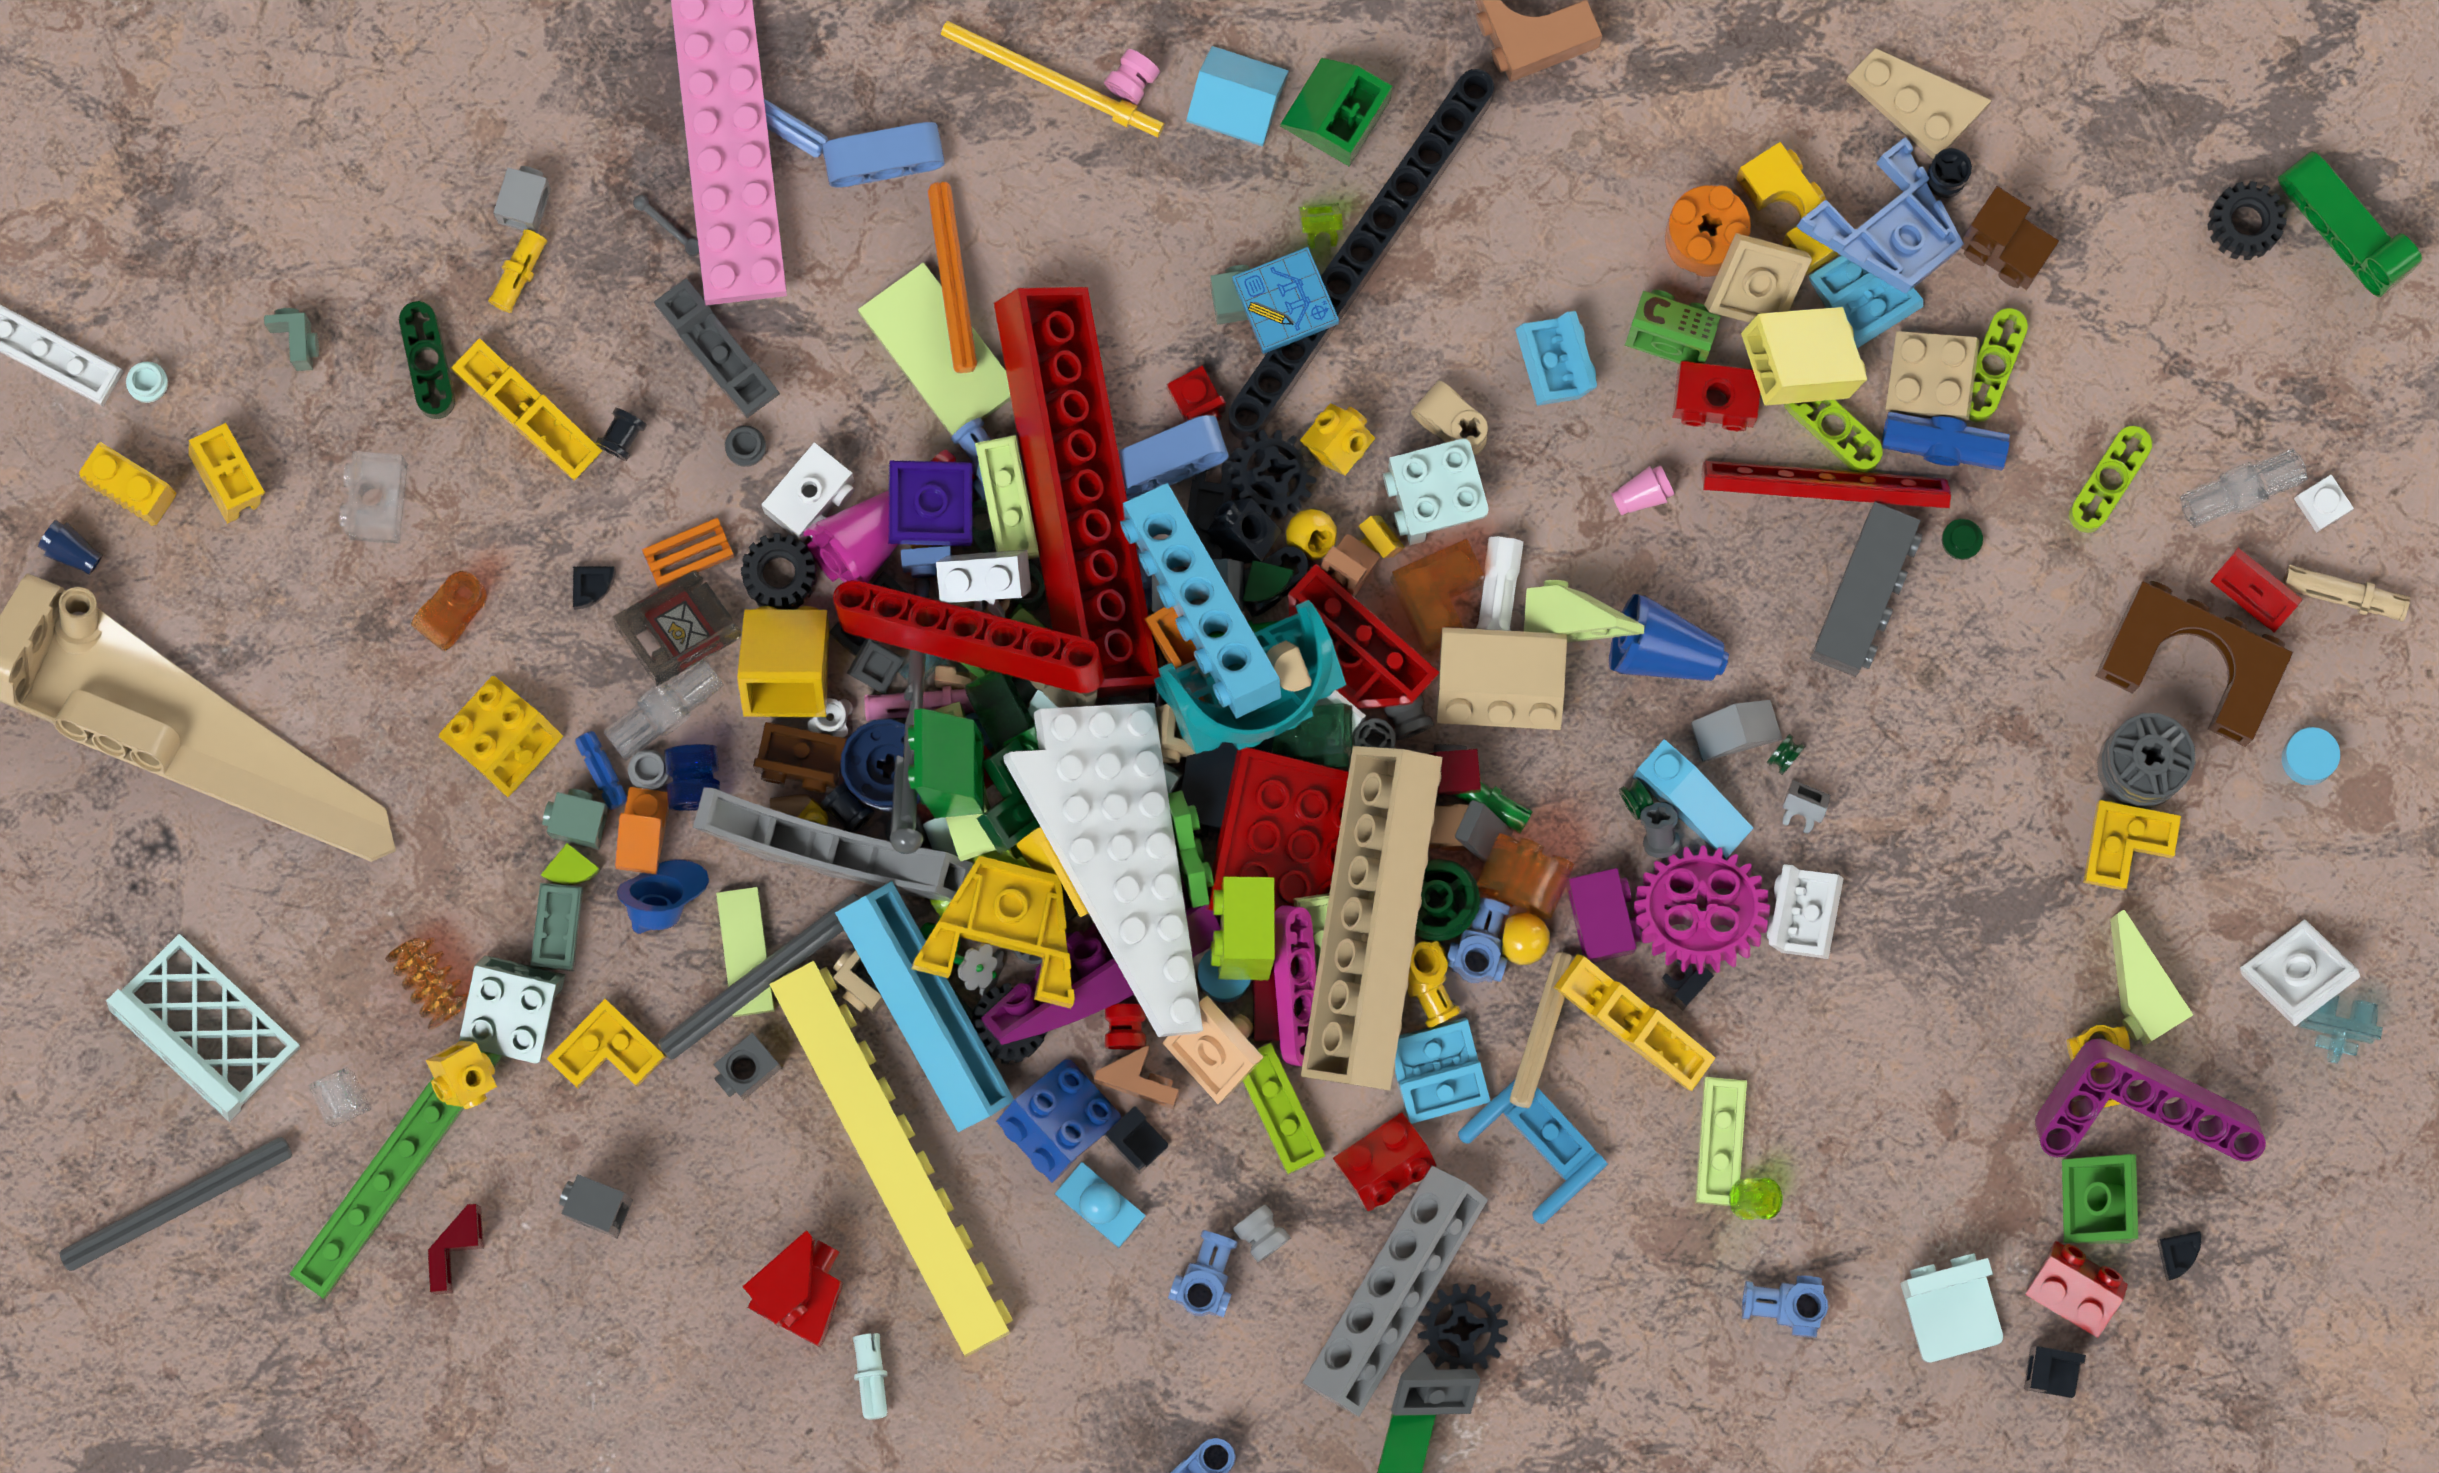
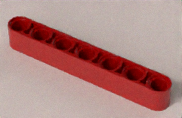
M846 581L840 584L833 594L841 628L852 635L1077 693L1086 694L1093 692L1102 685L1104 680L1098 646L1086 638L862 581Z

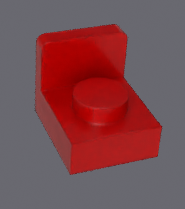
M1203 366L1166 384V388L1185 422L1206 415L1216 417L1217 421L1222 419L1221 413L1226 410V402L1222 396L1218 395Z

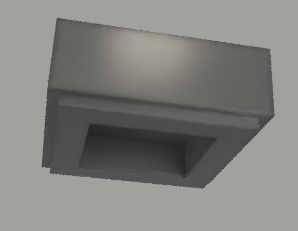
M866 638L847 674L876 691L885 694L905 658L874 640Z

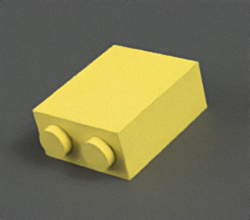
M1843 307L1761 313L1741 333L1765 406L1847 399L1867 380L1865 364L1860 359L1853 338V328L1847 320Z

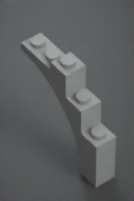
M704 787L693 828L737 845L739 850L766 861L801 865L828 877L861 881L877 888L892 881L900 895L951 902L973 866V863L966 860L960 861L957 856L943 851L919 848L912 854H901L892 847L889 841L851 833L794 817L713 788Z

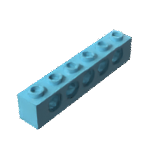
M1166 483L1124 502L1125 520L1120 521L1123 533L1130 544L1136 542L1141 550L1139 559L1148 576L1153 574L1156 576L1160 584L1157 586V590L1164 606L1167 609L1173 607L1178 615L1175 621L1182 638L1185 641L1191 639L1197 650L1194 651V656L1202 673L1207 674L1210 672L1216 682L1213 684V690L1220 705L1223 708L1229 705L1237 719L1280 699L1279 676L1169 484ZM1159 534H1166L1169 536L1166 539L1157 540L1153 538L1154 536ZM1178 566L1188 568L1182 572L1172 571L1173 568ZM1194 599L1206 600V602L1200 605L1189 603ZM1214 631H1221L1225 633L1223 636L1217 638L1208 636V634ZM1232 664H1240L1244 666L1242 669L1237 671L1227 669V667Z

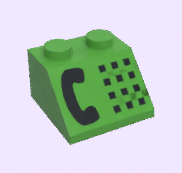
M1652 290L1651 293L1643 291L1624 346L1678 364L1681 361L1705 364L1721 316L1708 312L1704 304L1693 302L1688 306L1676 302L1673 295L1661 290Z

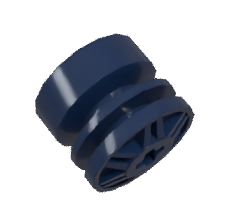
M892 719L873 720L858 727L847 739L841 754V773L848 789L869 806L884 812H892L895 772L889 778L888 774L882 770L883 764H891L892 758L895 761L897 756L903 757L905 724ZM917 794V805H918V804L921 802V801H920L919 794Z

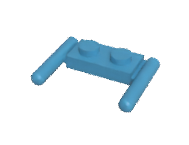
M1514 1080L1459 1130L1458 1137L1463 1143H1471L1504 1113L1506 1118L1553 1169L1566 1180L1533 1211V1219L1539 1224H1544L1598 1175L1608 1163L1538 1087L1529 1108L1513 1105L1510 1102V1095L1515 1083Z

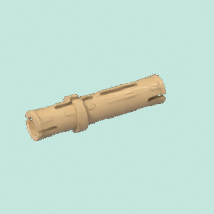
M2291 564L2287 568L2283 584L2294 593L2357 609V613L2367 615L2369 612L2399 620L2400 622L2405 620L2410 604V596L2375 588L2374 583L2366 582L2365 585L2354 583L2338 577L2309 571Z

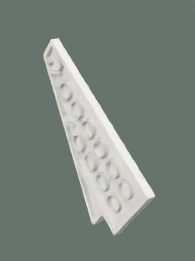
M1141 703L1037 710L1034 712L1039 750L1015 751L1005 754L1003 757L1008 770L1157 1036L1189 1035L1202 1032V1019L1155 704Z

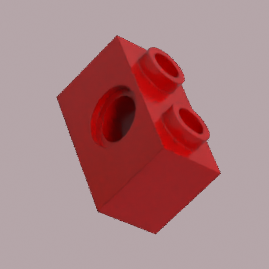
M1681 361L1677 370L1672 418L1681 419L1682 424L1693 427H1702L1706 425V422L1722 424L1723 429L1735 432L1746 431V427L1753 428L1758 417L1760 390L1753 370ZM1712 390L1720 391L1726 396L1727 404L1719 407L1714 406L1708 402L1706 394Z

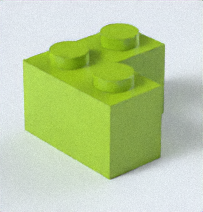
M1224 877L1221 890H1214L1213 914L1221 915V930L1214 931L1213 941H1211V966L1218 967V979L1269 980L1275 960L1274 877Z

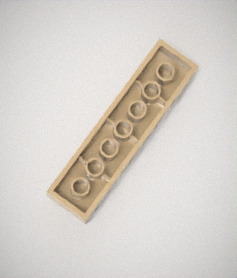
M1353 746L1301 1077L1383 1090L1391 1089L1392 1077L1395 1073L1398 1038L1402 1030L1401 1019L1405 994L1409 985V968L1412 952L1415 947L1414 936L1418 911L1422 902V885L1425 869L1428 864L1427 854L1431 828L1435 819L1434 809L1437 790L1441 781L1440 771L1443 757L1405 749Z

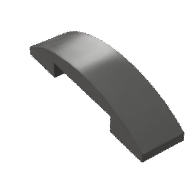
M687 278L654 301L655 306L690 352L746 418H749L780 395L777 388L756 363H753L713 314L709 305H705V300Z

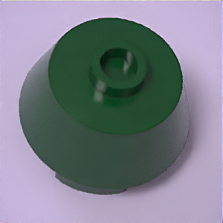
M1444 859L1428 861L1424 873L1421 892L1422 902L1418 911L1415 934L1427 940H1448L1460 935L1472 924L1479 910L1480 893L1476 880L1462 865Z

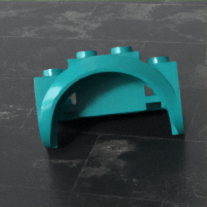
M1309 600L1296 605L1297 614L1254 634L1265 654L1273 646L1284 641L1298 647L1312 681L1310 683L1311 686L1299 691H1288L1280 686V699L1236 719L1229 705L1224 708L1220 705L1213 690V684L1216 682L1210 672L1207 674L1202 673L1196 660L1175 669L1172 663L1158 669L1161 676L1154 679L1158 693L1173 710L1182 738L1196 754L1214 750L1222 742L1233 743L1238 750L1254 747L1263 740L1293 729L1302 721L1313 717L1312 708L1319 699L1330 696L1335 690L1346 685L1328 630ZM1232 664L1228 666L1227 669L1237 671L1242 669L1244 666L1240 664ZM1203 696L1205 702L1199 700L1198 698Z

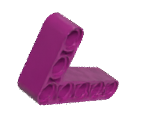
M2093 1039L2082 1046L2035 1118V1127L2043 1151L2049 1156L2056 1158L2065 1157L2076 1149L2109 1098L2239 1161L2247 1162L2259 1158L2266 1147V1140L2256 1115L2250 1110L2103 1039ZM2100 1062L2108 1063L2103 1068H2093L2096 1064ZM2135 1080H2144L2137 1086H2129ZM2078 1095L2086 1096L2080 1101H2070ZM2170 1098H2179L2174 1103H2165ZM2207 1115H2215V1116H2214L2212 1119H2210V1120H2207V1121H2202V1120H2201L2203 1117H2205V1116H2207ZM2055 1128H2063V1130L2057 1134L2049 1133L2051 1130ZM2250 1132L2244 1138H2236L2241 1133Z

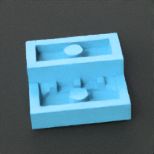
M1842 255L1809 275V281L1826 308H1844L1847 320L1853 328V338L1857 348L1923 307V298L1915 288L1905 294Z
M1466 1017L1431 1028L1399 1035L1395 1058V1075L1407 1117L1411 1124L1491 1102L1482 1066L1477 1057L1469 1022Z

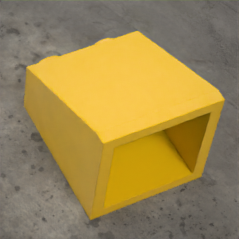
M771 606L744 609L737 674L743 717H826L830 631L827 610H819L811 606L800 607L797 610H778Z

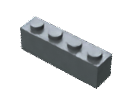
M1874 502L1869 510L1810 659L1853 677L1858 675L1862 667L1870 668L1878 646L1871 644L1877 630L1885 631L1893 609L1886 607L1891 593L1899 595L1908 574L1907 571L1901 569L1907 555L1914 558L1923 535L1916 532L1921 520Z

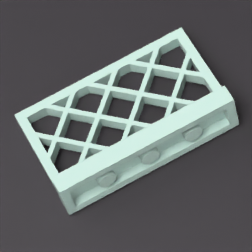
M180 934L121 991L117 989L106 1000L109 1011L229 1122L241 1111V1106L300 1049V1045ZM179 949H182L192 959V974H167V961ZM197 964L207 974H197ZM162 966V975H153ZM192 981V1003H168L167 982ZM197 981H216L221 985L222 1002H197ZM146 982H162V1003L144 1004L134 993ZM227 992L237 1001L227 1002ZM222 1009V1030L198 1031V1010ZM227 1009L248 1010L252 1014V1030H228ZM192 1010V1031L174 1032L168 1026V1011ZM152 1011H162V1020ZM257 1020L267 1029H257ZM276 1036L286 1046L275 1058H258V1037ZM252 1037V1058L228 1059V1038ZM198 1038H222V1059L204 1060L198 1054ZM183 1039H192V1048ZM259 1065H267V1066L258 1074V1066H259ZM228 1066H253V1080L241 1092L228 1082ZM213 1067H222V1076Z

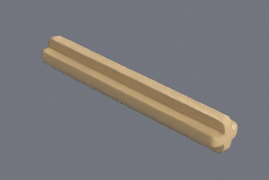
M1557 952L1554 956L1510 1095V1102L1513 1105L1529 1108L1532 1104L1565 999L1553 987L1574 960L1575 956L1571 954Z

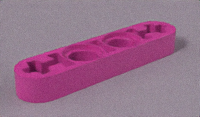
M1281 906L1274 913V973L1282 1058L1286 1063L1302 1067L1317 976L1311 915L1305 908ZM1297 956L1299 959V969L1296 975L1293 976L1290 969L1291 962ZM1300 996L1302 999V1011L1296 1017L1294 1014V1004Z

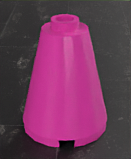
M888 490L820 520L804 531V536H813L812 541L807 544L808 550L811 552L817 565L832 582L840 578L843 582L856 580L868 583L899 545L888 544Z

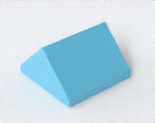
M1212 46L1199 71L1186 122L1263 147L1289 71Z

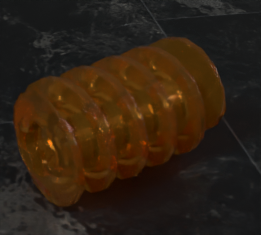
M419 937L413 938L392 950L385 960L388 963L397 962L393 967L394 975L397 977L406 976L401 984L404 990L415 989L410 1000L413 1004H423L419 1010L422 1018L433 1017L428 1024V1029L431 1030L445 1024L464 1009L463 1005L467 1002L469 993L455 994V990L462 983L461 979L446 980L448 974L453 970L452 965L438 967L437 963L445 955L444 952L429 953L428 950L436 941L435 938L430 937L421 940Z

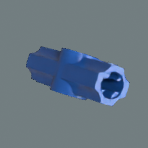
M1888 412L1882 435V448L1924 456L1926 461L1943 466H1958L1960 463L2002 471L2008 454L2010 434L1968 427L1964 421L1952 417L1936 416L1931 419Z

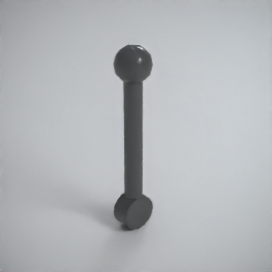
M638 195L634 198L633 205L635 209L639 211L644 210L685 246V251L688 255L697 256L699 254L698 240L686 237L649 205V200L646 196Z

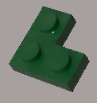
M1018 739L1007 743L981 762L1003 799L980 815L977 820L999 854L1009 850L1040 826L1004 762L1003 756L1005 754L1025 751Z

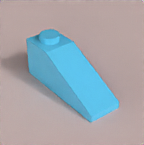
M1665 739L1638 767L1633 776L1634 779H1639L1646 790L1661 803L1672 805L1678 814V818L1715 851L1718 848H1722L1724 859H1727L1753 830L1748 821L1698 768Z

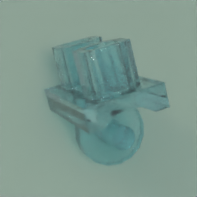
M2336 995L2300 1022L2298 1027L2332 1035L2331 1037L2317 1035L2315 1047L2328 1049V1062L2337 1064L2342 1053L2353 1056L2357 1055L2359 1044L2345 1041L2346 1038L2368 1044H2373L2374 1040H2381L2383 1027L2376 1026L2378 1018L2377 1004L2355 1000L2352 1003L2349 1019L2336 1016L2339 996Z

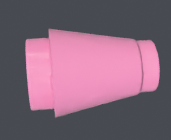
M1660 465L1653 469L1650 466L1617 491L1611 493L1622 516L1628 512L1631 513L1668 503L1666 499L1675 495Z

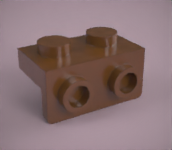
M765 722L758 757L754 759L753 768L756 773L761 774V780L784 785L786 779L802 782L801 788L825 793L827 787L835 789L838 785L841 772V754L847 739Z

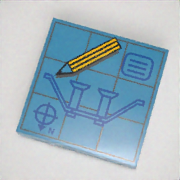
M1308 247L1232 277V282L1263 354L1339 324L1338 316Z

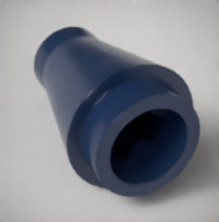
M58 520L53 521L38 544V547L45 551V557L82 570L88 575L94 571L103 556L68 522L62 524Z

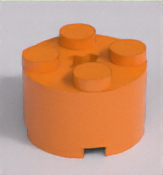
M1705 185L1687 191L1674 204L1667 222L1665 245L1669 256L1683 270L1686 269L1702 277L1717 276L1735 234L1750 235L1751 222L1748 210L1742 200L1727 186ZM1706 226L1708 229H1714V236L1710 237L1707 231L1700 232L1701 227Z

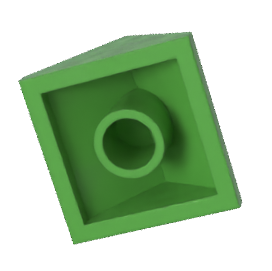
M2125 1154L2062 1159L2064 1243L2128 1244L2137 1240L2136 1155Z

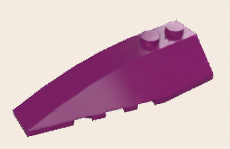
M1180 874L1192 958L1211 947L1214 931H1220L1221 927L1213 911L1206 910L1208 905L1193 908ZM1095 923L1082 934L1075 931L1066 940L1071 963V986L1074 989L1075 997L1073 1006L1066 1008L1034 1000L1041 964H1039L1035 968L1037 970L1035 977L1028 984L1019 983L981 1018L984 1025L1001 1045L1043 1034L1084 1019L1134 995Z

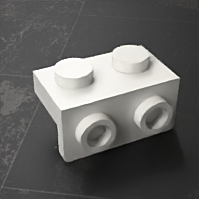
M1784 864L1782 874L1778 875L1774 886V895L1777 901L1774 915H1771L1768 919L1766 933L1769 945L1781 953L1829 959L1844 878L1837 874L1799 870L1793 865Z

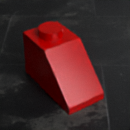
M807 1230L742 1286L778 1328L783 1323L791 1327L808 1312L804 1305L811 1300L815 1239Z

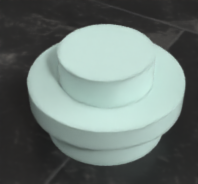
M148 361L141 362L133 366L128 372L126 386L133 398L140 402L150 403L160 399L165 394L168 387V378L165 371L158 364Z

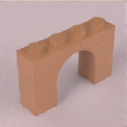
M1475 0L1480 13L1476 14L1479 28L1484 37L1490 35L1495 49L1491 50L1494 63L1500 73L1506 72L1510 82L1600 47L1602 34L1587 0L1539 17L1518 14L1509 9L1501 0Z

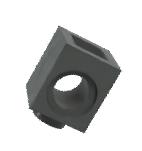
M753 1032L713 1064L720 1072L714 1078L729 1097L737 1093L743 1101L782 1069ZM741 1059H751L756 1065L754 1075L746 1080L737 1079L733 1073L735 1064Z

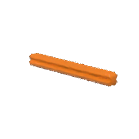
M935 182L928 189V197L953 368L957 373H970L975 370L977 360L952 190L947 182Z

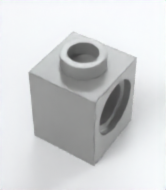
M520 166L519 170L507 167L493 212L498 224L523 231L528 229L538 233L551 192L547 178L543 177L544 174L541 171L527 166Z

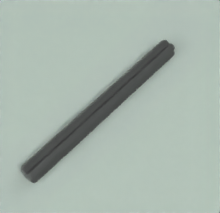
M855 893L848 896L670 1031L658 1042L662 1051L669 1059H675L769 988L770 983L782 978L844 931L835 912L857 901L860 897Z
M278 1137L62 1249L59 1254L63 1265L67 1270L74 1271L290 1159L292 1151L289 1144L283 1137Z

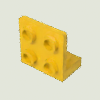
M491 676L439 733V738L474 766L506 797H509L564 737L539 711L495 676Z

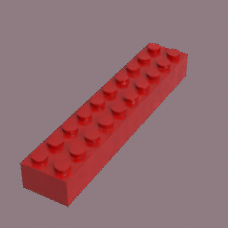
M1088 287L1017 288L994 302L1052 628L1054 631L1089 639L1098 646L1104 680L1097 689L1096 698L1134 696L1156 686L1154 679L1160 676L1152 632L1145 621V618L1148 617L1135 542L1132 544L1128 542L1120 524V521L1125 520L1123 503L1127 501Z

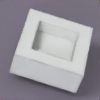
M2329 475L2294 498L2316 533L2354 509L2332 475Z

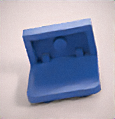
M1065 1059L1015 1098L996 1122L1003 1129L1007 1138L1015 1142L1028 1156L1035 1169L1043 1173L1053 1183L1063 1175L1078 1156L1102 1138L1121 1119V1115L1073 1061Z

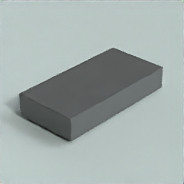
M1472 800L1458 827L1455 838L1482 863L1496 868L1513 831L1485 804Z

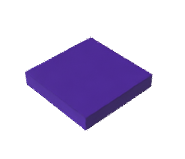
M890 460L888 465V544L971 546L972 463Z

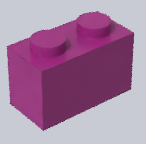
M1615 868L1568 879L1566 888L1582 956L1595 963L1633 954L1637 949L1635 943L1641 942L1639 925L1636 924V917L1629 919L1626 902H1631L1632 899L1627 878H1620L1618 869Z

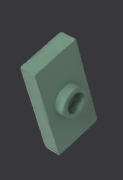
M540 883L530 964L532 967L574 971L583 894L582 887Z

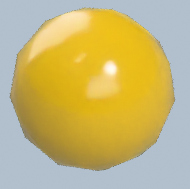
M1310 508L1300 511L1291 518L1286 529V542L1288 546L1299 548L1306 555L1307 560L1311 561L1324 558L1337 541V527L1330 515Z
M1516 913L1508 917L1503 934L1502 955L1508 958L1507 960L1518 965H1531L1539 961L1546 954L1550 944V934L1545 922L1538 916L1530 913Z

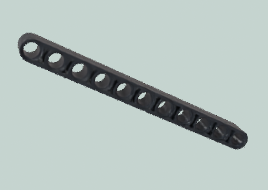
M1471 69L1458 79L1321 275L1339 322L1488 110L1492 101L1494 82L1486 71ZM1477 85L1484 90L1485 95L1479 99H1472L1465 94L1464 90L1468 86ZM1454 117L1462 123L1463 127L1458 131H1449L1443 127L1441 122L1446 118ZM1424 150H1433L1439 154L1441 159L1436 163L1427 164L1420 159L1419 154ZM1410 182L1417 187L1418 192L1412 196H1403L1397 191L1396 187L1400 183ZM1386 214L1394 219L1395 224L1391 228L1382 229L1375 225L1373 219L1378 215ZM1365 247L1371 251L1373 256L1365 262L1355 260L1350 252L1354 248ZM1335 279H1341L1349 285L1350 289L1344 294H1335L1329 290L1328 284ZM1337 325L1290 343L1300 346L1304 351V355L1297 360L1287 359L1282 354V349L1285 346L1267 352L1230 406L1229 428L1235 437L1244 440L1250 436L1254 439L1260 430L1265 429ZM1266 377H1273L1280 382L1281 388L1274 393H1267L1259 387V382ZM1250 410L1258 416V421L1251 426H1244L1235 417L1240 411Z

